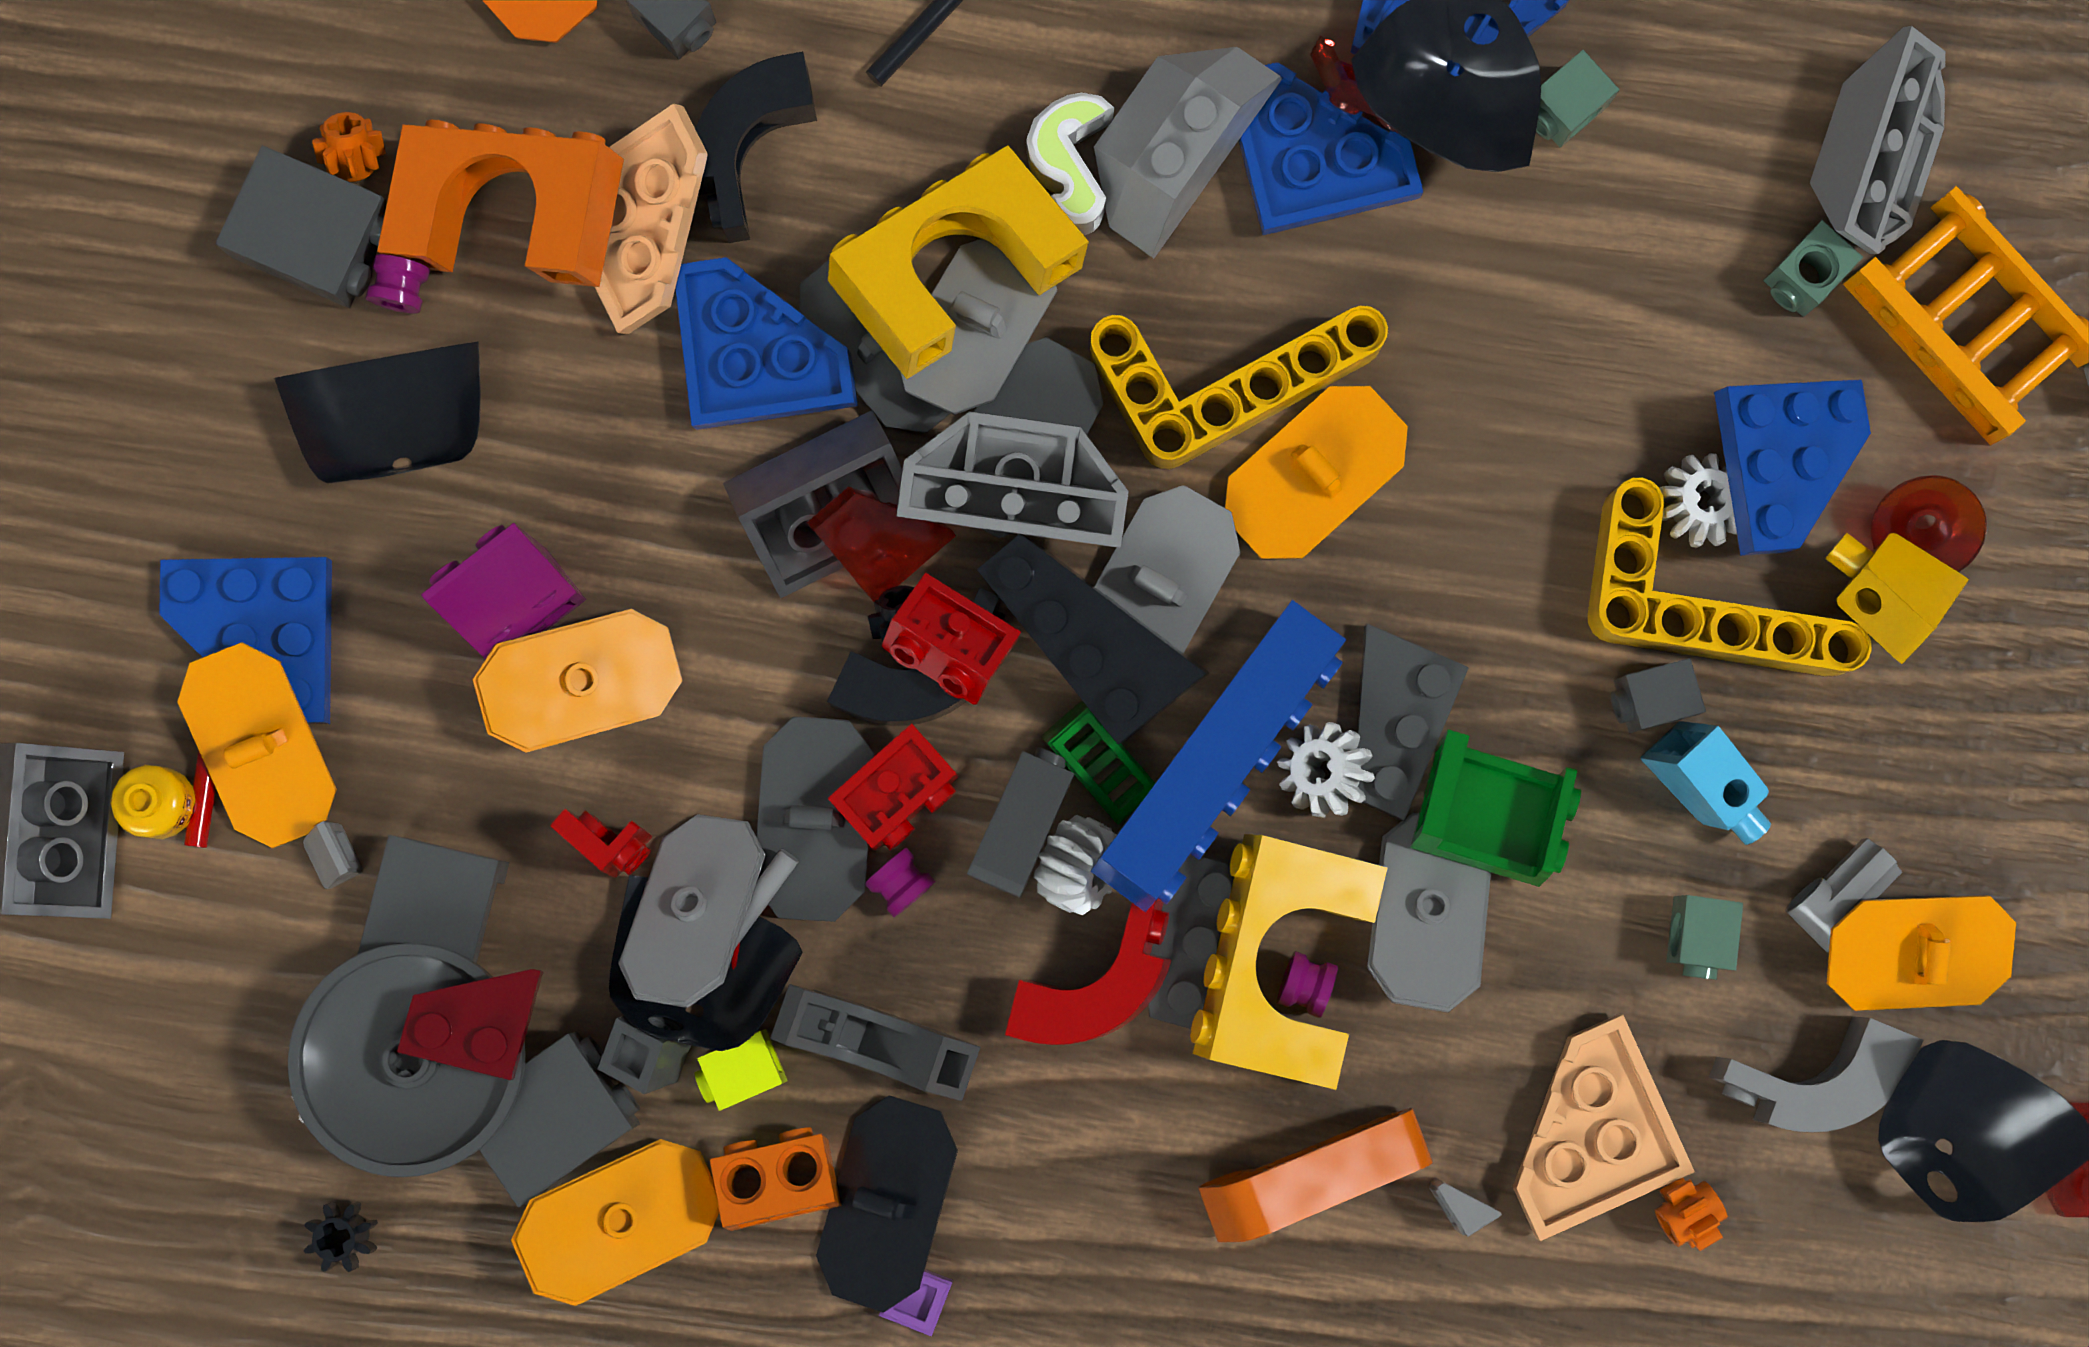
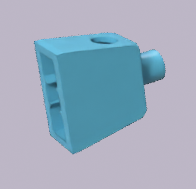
M1679 721L1640 757L1643 763L1703 825L1725 830L1732 829L1745 845L1757 841L1769 830L1771 822L1757 807L1768 796L1769 790L1719 726Z

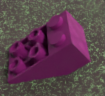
M512 523L507 528L504 525H499L484 534L475 544L478 551L461 564L458 561H452L440 568L429 580L432 586L421 594L424 600L484 659L487 658L495 644L547 631L587 600L547 548L515 523Z

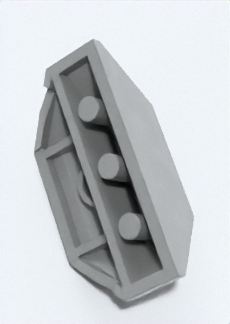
M1913 26L1903 27L1843 82L1810 180V185L1835 231L1869 254H1879L1885 249L1886 245L1897 240L1912 227L1944 130L1945 88L1941 70L1945 67L1946 51Z
M1238 47L1158 56L1094 146L1101 187L1106 196L1105 208L1109 227L1154 259L1282 80L1281 76Z
M968 412L904 460L897 516L1121 548L1129 491L1081 427Z

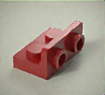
M925 572L892 618L882 647L891 653L892 657L899 664L907 668H915L938 682L940 687L949 695L955 698H963L971 704L977 705L990 680L1016 644L1021 631Z
M911 723L831 794L828 800L873 850L877 851L885 845L891 851L915 830L910 821L925 807L931 813H934L957 792L951 784L959 776Z
M564 809L550 825L551 828L599 870L614 878H617L623 871L628 876L631 875L651 853L646 844L653 836L634 821H630L617 836L596 816L591 815L587 810L578 817L569 810Z

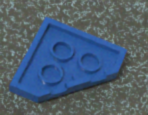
M1276 62L1265 65L1280 75L1282 80L1238 140L1262 235L1421 198L1423 188L1410 140L1392 129L1388 132L1364 118L1362 116L1363 112L1326 90L1322 93L1296 77L1297 73Z
M727 257L681 264L675 289L691 425L693 428L700 430L858 406L852 356L847 347L831 335H828Z
M1862 380L1727 386L1714 392L1740 556L1783 553L1799 549L1871 434Z
M327 557L160 560L159 615L202 657L243 642L281 661L307 723L330 724L331 559Z

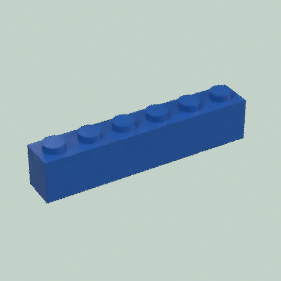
M1292 600L1091 869V872L1144 912L1157 899L1167 905L1187 878L1178 871L1190 854L1199 860L1215 840L1219 832L1211 827L1212 823L1221 811L1231 816L1251 789L1242 782L1253 767L1263 773L1282 746L1274 741V738L1284 725L1293 731L1313 705L1304 697L1314 683L1324 689L1343 663L1335 655L1347 639Z

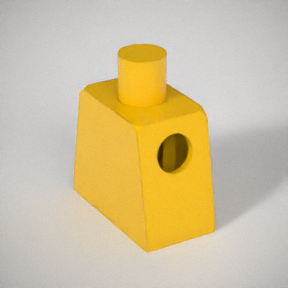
M1846 532L1825 557L1826 560L1851 578L1836 598L1838 606L1901 664L1936 629L1969 581L1961 573L1895 533L1888 534L1872 552Z

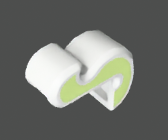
M1076 93L1066 95L1052 102L1033 119L1026 139V149L1030 172L1044 188L1057 193L1051 197L1081 233L1087 235L1094 232L1103 219L1106 196L1077 152L1074 144L1082 142L1107 127L1113 120L1114 107L1102 96Z

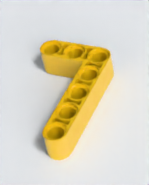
M1370 306L1351 308L1181 401L1177 399L1137 326L1124 316L1111 315L1102 318L1096 323L1091 332L1090 357L1146 459L1160 469L1170 470L1185 464L1369 364L1377 357L1387 338L1388 325L1385 317L1378 310ZM1354 325L1367 328L1372 333L1373 344L1367 347H1358L1352 344L1347 337L1346 329ZM1112 334L1120 335L1128 341L1130 348L1124 355L1118 357L1110 356L1101 349V340ZM1306 351H1314L1324 358L1326 369L1317 374L1309 373L1300 366L1298 356ZM1258 377H1267L1275 382L1279 393L1275 398L1269 400L1260 399L1251 391L1250 382ZM1138 381L1146 382L1155 389L1157 396L1150 403L1137 404L1127 396V388L1132 383ZM1210 403H1220L1229 410L1231 420L1225 425L1213 426L1203 418L1201 409ZM1165 428L1173 429L1182 437L1183 446L1174 452H1164L1154 444V434Z
M1643 477L1631 478L1620 484L1605 498L1601 513L1588 607V625L1592 633L1600 640L1615 644L1820 676H1838L1862 667L1869 659L1872 651L1871 639L1864 629L1850 621L1652 591L1664 509V500L1660 488L1651 480ZM1623 494H1631L1641 500L1644 506L1642 519H1634L1624 513L1621 505ZM1616 548H1625L1634 554L1637 560L1634 574H1627L1617 568L1614 562ZM1616 601L1627 608L1630 620L1626 628L1620 629L1609 622L1606 614L1609 602ZM1665 610H1672L1681 616L1684 622V630L1680 637L1671 636L1664 630L1662 616ZM1721 618L1728 619L1736 625L1739 638L1735 646L1725 644L1720 639L1717 626ZM1776 627L1786 629L1793 638V648L1789 655L1780 652L1773 643V633ZM1833 635L1840 637L1848 648V656L1844 663L1836 661L1829 652L1828 643Z

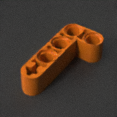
M1407 1108L1367 1122L1259 1168L1240 1170L1212 1179L1200 1185L1198 1190L1217 1242H1245L1275 1232L1431 1165L1433 1160L1413 1108Z

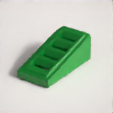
M1083 701L1075 705L1041 736L1055 754L1066 760L1065 765L1074 773L1075 777L1117 824H1120L1138 808L1155 785V782L1122 744L1118 745ZM1088 723L1092 729L1067 750L1063 744ZM1103 740L1107 747L1082 767L1078 760ZM1118 758L1122 764L1101 783L1097 784L1093 778L1114 759ZM1132 774L1138 781L1112 802L1107 795Z

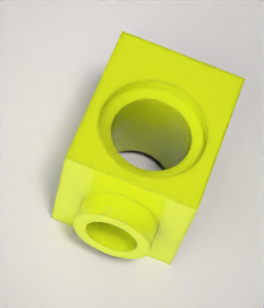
M767 1029L755 1033L739 1047L725 1051L715 1050L697 1058L701 1069L694 1072L697 1085L706 1103L715 1101L719 1111L788 1081Z

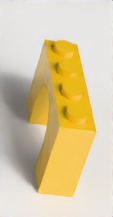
M1009 145L992 155L984 153L976 157L960 175L948 182L946 180L935 182L925 190L919 200L904 209L902 207H895L889 210L879 219L876 226L860 236L857 234L848 235L838 242L830 253L828 282L906 379H909L952 351L956 324L921 283L912 265L915 255L928 243L948 235H970L984 239L1005 254L1038 295L1043 294L1082 269L1089 241Z
M1244 834L1243 842L1237 844L1230 861V874L1234 876L1230 897L1229 899H1224L1217 916V930L1221 932L1217 952L1209 957L1204 971V986L1208 987L1203 1010L1197 1011L1192 1022L1190 1038L1191 1042L1195 1043L1192 1054L1229 1065L1337 1090L1349 1034L1291 1020L1272 1008L1263 996L1257 981V951L1263 936L1271 925L1282 916L1299 909L1310 908L1353 920L1375 923L1387 867L1264 835Z

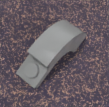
M1853 1016L1842 1046L1834 1061L1823 1072L1810 1079L1799 1082H1786L1733 1059L1716 1057L1709 1078L1725 1084L1722 1091L1723 1095L1755 1107L1757 1099L1760 1098L1761 1100L1753 1118L1755 1121L1798 1132L1832 1131L1856 1124L1868 1118L1888 1103L1895 1088L1918 1054L1923 1039L1872 1018Z

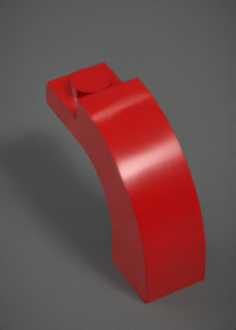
M1157 899L1146 912L1135 904H1131L1118 956L1108 972L1093 984L1080 989L1070 990L1030 979L1019 980L1005 1035L1038 1044H1074L1106 1036L1136 1018L1149 1005L1161 988L1172 959L1151 954L1153 944H1162L1168 926L1169 912L1162 911L1163 902Z

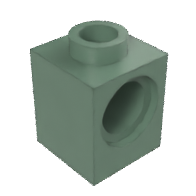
M1584 50L1580 51L1541 85L1540 109L1536 132L1546 140L1552 139L1560 148L1602 113L1620 90Z
M1821 220L1763 281L1771 288V295L1780 306L1791 312L1797 311L1804 317L1828 296L1863 256ZM1799 263H1808L1817 270L1819 275L1818 284L1810 283L1801 276Z
M1690 895L1674 896L1666 962L1682 964V975L1717 980L1718 970L1736 971L1743 903Z

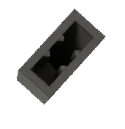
M1037 747L1034 756L1022 751L967 872L968 876L1021 899L1039 858L1038 855L1043 849L1074 777V773L1065 769L1066 760L1063 757L1040 747Z

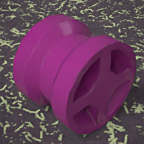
M385 254L376 255L373 268L377 276L375 283L368 287L365 299L375 305L394 311L412 314L420 313L423 302L419 296L420 286L428 281L430 269L421 263L406 258Z
M905 848L866 881L865 885L871 892L880 893L885 898L887 910L895 918L921 897L936 881L929 873H921L916 868L913 854Z
M1294 951L1281 982L1277 1004L1286 1007L1297 1004L1305 1007L1309 1015L1321 1018L1334 987L1338 966L1328 962L1321 965L1309 962L1306 954Z

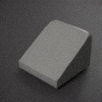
M323 821L315 825L304 838V848L325 889H332L362 873L361 870L363 868L341 824Z
M1437 1178L1429 1182V1189L1452 1226L1463 1236L1469 1237L1502 1215L1500 1211Z

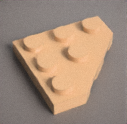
M677 104L670 105L609 147L621 156L624 162L600 287H595L617 333L630 334L670 308L708 156L684 106Z
M1622 1014L1615 1015L1567 1037L1516 1175L1513 1189L1534 1236L1539 1241L1695 1172L1627 1021Z

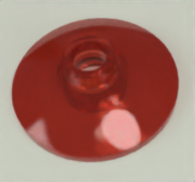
M1920 476L1897 485L1880 501L1871 522V541L1875 550L1888 534H1898L1957 572H1960L1976 558L1984 544L1987 533L1986 514L1978 497L1963 483L1944 476ZM1932 515L1935 517L1933 525L1929 528L1919 529L1915 526L1917 519L1921 516Z

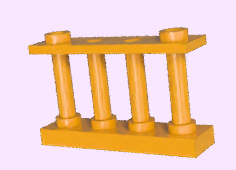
M1955 186L1930 207L1941 219L1938 224L1891 265L1882 264L1875 256L1844 282L1843 285L1991 446L2010 436L2026 422L2018 412L2017 403L2068 358L2077 368L2089 363V321L2082 316L2076 315L1986 218V211L1982 204L1975 197L1964 194ZM1957 237L1978 259V262L1929 305H1920L1905 289V281L1951 240ZM1994 277L2016 302L1966 346L1956 345L1943 330L1942 322ZM2032 318L2053 343L2003 387L1994 386L1980 371V362L2027 320Z

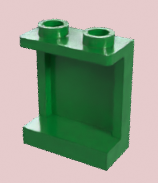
M1448 729L1435 749L1410 848L1540 887L1553 872L1560 873L1566 861L1569 841L1562 839L1566 820L1571 822L1574 819L1581 798V789L1574 788L1577 770L1565 767L1560 774H1554L1467 747L1469 735Z

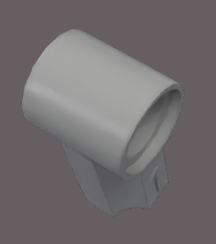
M1868 838L1861 839L1824 878H1817L1799 892L1789 903L1785 911L1826 952H1829L1831 928L1860 901L1876 900L1902 871L1898 867L1897 861L1884 848L1876 845Z

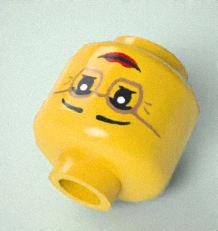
M143 765L129 770L119 778L112 791L111 808L115 820L123 830L137 837L165 839L177 835L188 826L194 814L196 799L193 786L183 774L171 768Z

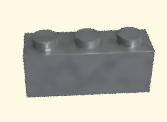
M872 410L723 483L737 517L780 599L929 526L926 520L897 516L903 469Z
M0 743V914L111 919L119 825L112 812L111 798L115 785L119 778L123 776L124 752L25 743Z

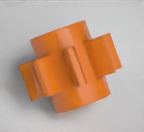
M342 112L330 116L324 124L319 126L322 137L313 139L312 144L317 163L325 164L327 173L348 182H355L369 177L374 170L379 168L377 156L386 154L382 132L373 130L371 119H364L359 114L352 112Z
M1681 1178L1659 1190L1665 1202L1655 1209V1215L1663 1231L1675 1246L1680 1247L1688 1242L1691 1248L1696 1247L1699 1251H1702L1723 1238L1717 1227L1720 1225V1222L1728 1218L1722 1201L1706 1181H1702L1694 1186L1690 1179L1686 1181L1684 1178Z

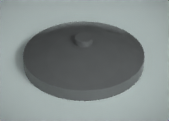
M411 943L392 944L363 952L350 958L329 973L305 1001L292 1030L288 1052V1077L294 1103L303 1122L317 1141L343 1162L357 1169L387 1177H414L435 1173L467 1159L486 1145L501 1129L517 1101L525 1070V1042L514 1080H507L398 1053L397 1050L413 995L493 978V976L480 965L457 952L432 945Z

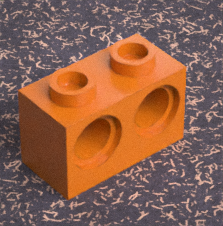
M806 1127L780 1133L778 1135L780 1143L758 1148L757 1140L742 1141L724 1146V1156L710 1159L722 1227L734 1231L841 1206L829 1140L822 1133L813 1135L812 1128ZM801 1156L813 1157L817 1164V1172L814 1179L804 1186L793 1185L789 1178V1168L792 1162ZM744 1169H757L761 1177L759 1190L750 1198H738L734 1191L736 1176Z

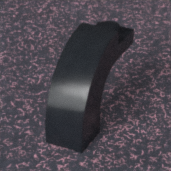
M803 51L768 58L741 70L719 88L703 110L695 130L708 153L698 195L716 192V194L707 195L713 228H723L729 243L750 240L741 188L742 165L750 148L770 131L785 126L817 121L810 77Z
M979 588L973 602L1004 621L1006 615L998 611L1001 605L999 596ZM852 651L827 700L831 707L863 721L889 726H908L911 723L914 725L935 720L949 714L967 702L963 698H955L949 695L940 687L938 682L917 669L897 670L888 668Z

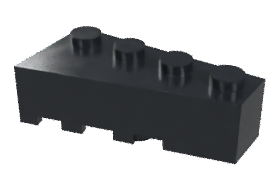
M1019 534L977 569L1118 745L1126 742L1210 673L1028 536Z

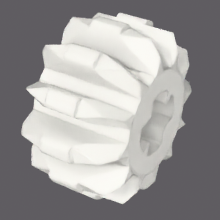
M1714 453L1705 456L1702 463L1694 455L1686 456L1682 459V470L1672 466L1664 473V477L1670 486H1662L1660 490L1664 502L1669 503L1670 506L1663 509L1662 521L1673 517L1677 522L1670 531V536L1674 539H1677L1688 530L1691 547H1700L1703 545L1706 537L1714 546H1719L1726 542V532L1737 534L1726 466L1719 470V459L1717 454ZM1702 491L1707 492L1711 497L1707 502L1709 508L1706 510L1700 509L1697 505L1701 498L1699 493Z
M1327 722L1322 732L1317 726L1311 724L1304 726L1305 743L1293 737L1286 740L1289 749L1294 752L1292 760L1281 758L1277 761L1279 767L1291 771V774L1285 777L1279 785L1284 791H1295L1292 799V805L1295 808L1304 810L1310 806L1312 816L1325 818L1330 809L1334 814L1343 816L1348 814L1347 798L1358 803L1366 800L1364 792L1358 788L1360 781L1368 783L1375 779L1372 772L1361 769V766L1367 763L1373 755L1368 749L1357 748L1360 741L1358 733L1348 730L1342 734L1339 724ZM1325 760L1329 761L1327 768L1332 772L1328 780L1324 779L1325 772L1320 768Z
M1075 815L1069 821L1062 820L1058 824L1056 834L1047 837V846L1038 855L1041 862L1034 873V878L1038 880L1037 893L1045 897L1049 903L1069 913L1075 912L1083 916L1090 909H1097L1102 903L1103 896L1112 893V887L1093 874L1091 869L1117 834L1111 828L1090 817L1084 818Z

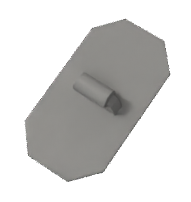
M979 239L961 245L931 294L956 324L952 351L909 379H906L901 373L905 392L954 415L994 401L1056 295V285L1043 294L1038 295L1005 254L990 242Z
M1184 485L1145 498L1122 537L1121 548L1116 547L1094 587L1113 599L1130 614L1184 653L1240 555L1232 512Z
M1413 812L1382 836L1379 866L1387 867V873L1375 923H1372L1367 969L1392 1003L1449 1013L1476 991L1481 984L1491 872L1410 848L1419 813Z
M697 814L662 838L618 963L635 999L688 1008L724 983L766 856L748 821Z

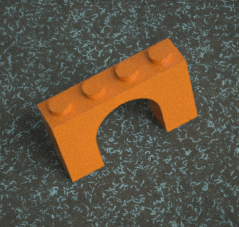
M433 119L426 120L425 126L403 124L377 252L413 260L427 266L432 271L453 273L464 215L473 196L484 184L499 175L509 172H526L530 175L534 184L536 209L525 267L552 283L600 287L624 159L605 145L606 140L603 137L589 132L577 131L573 132L572 138L556 137L555 134L549 131L532 127L524 128L522 134L507 133L506 130L500 127L483 123L475 124L473 130L459 129L451 123Z

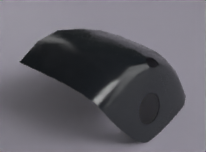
M1408 0L1382 21L1351 59L1358 90L1373 113L1405 138L1427 151L1466 169L1502 172L1530 166L1540 109V68L1535 51L1513 10L1505 1ZM1482 13L1495 19L1499 27V34L1493 42L1485 45L1476 44L1466 36L1464 31L1465 22L1474 14ZM1448 60L1459 63L1465 71L1459 76L1451 75L1446 69Z
M479 341L274 378L300 450L311 471L319 480L327 484L391 476L460 461L472 451L478 437L481 400ZM409 458L411 460L410 465L393 467V463L397 459Z
M629 875L610 968V999L636 1028L649 1035L717 1051L739 1047L755 1034L777 1002L803 954L798 941L782 927L759 916L740 941L735 969H732L730 962L724 983L694 1003L703 1007L704 1011L701 1017L690 1014L685 1010V1007L637 1000L634 998L618 963L649 877ZM651 1017L669 1018L680 1023L683 1029L679 1031L665 1030L651 1024L648 1019Z
M1939 1040L1922 1046L1895 1088L1879 1123L1878 1141L1883 1156L1911 1189L1936 1214L1956 1222H1991L2001 1220L2034 1201L2089 1160V1123L2061 1094L2004 1059L1966 1042ZM1940 1139L1950 1141L1953 1145L1952 1154L1948 1155V1153L1940 1151L1935 1146L1936 1142ZM1929 1172H1939L1952 1182L1957 1191L1955 1202L1944 1201L1932 1191L1927 1181Z

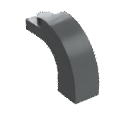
M792 984L788 986L770 1038L784 1045L842 1060L886 1075L925 1092L959 1101L963 1100L981 1048L954 1036L878 1009L815 989L813 991Z

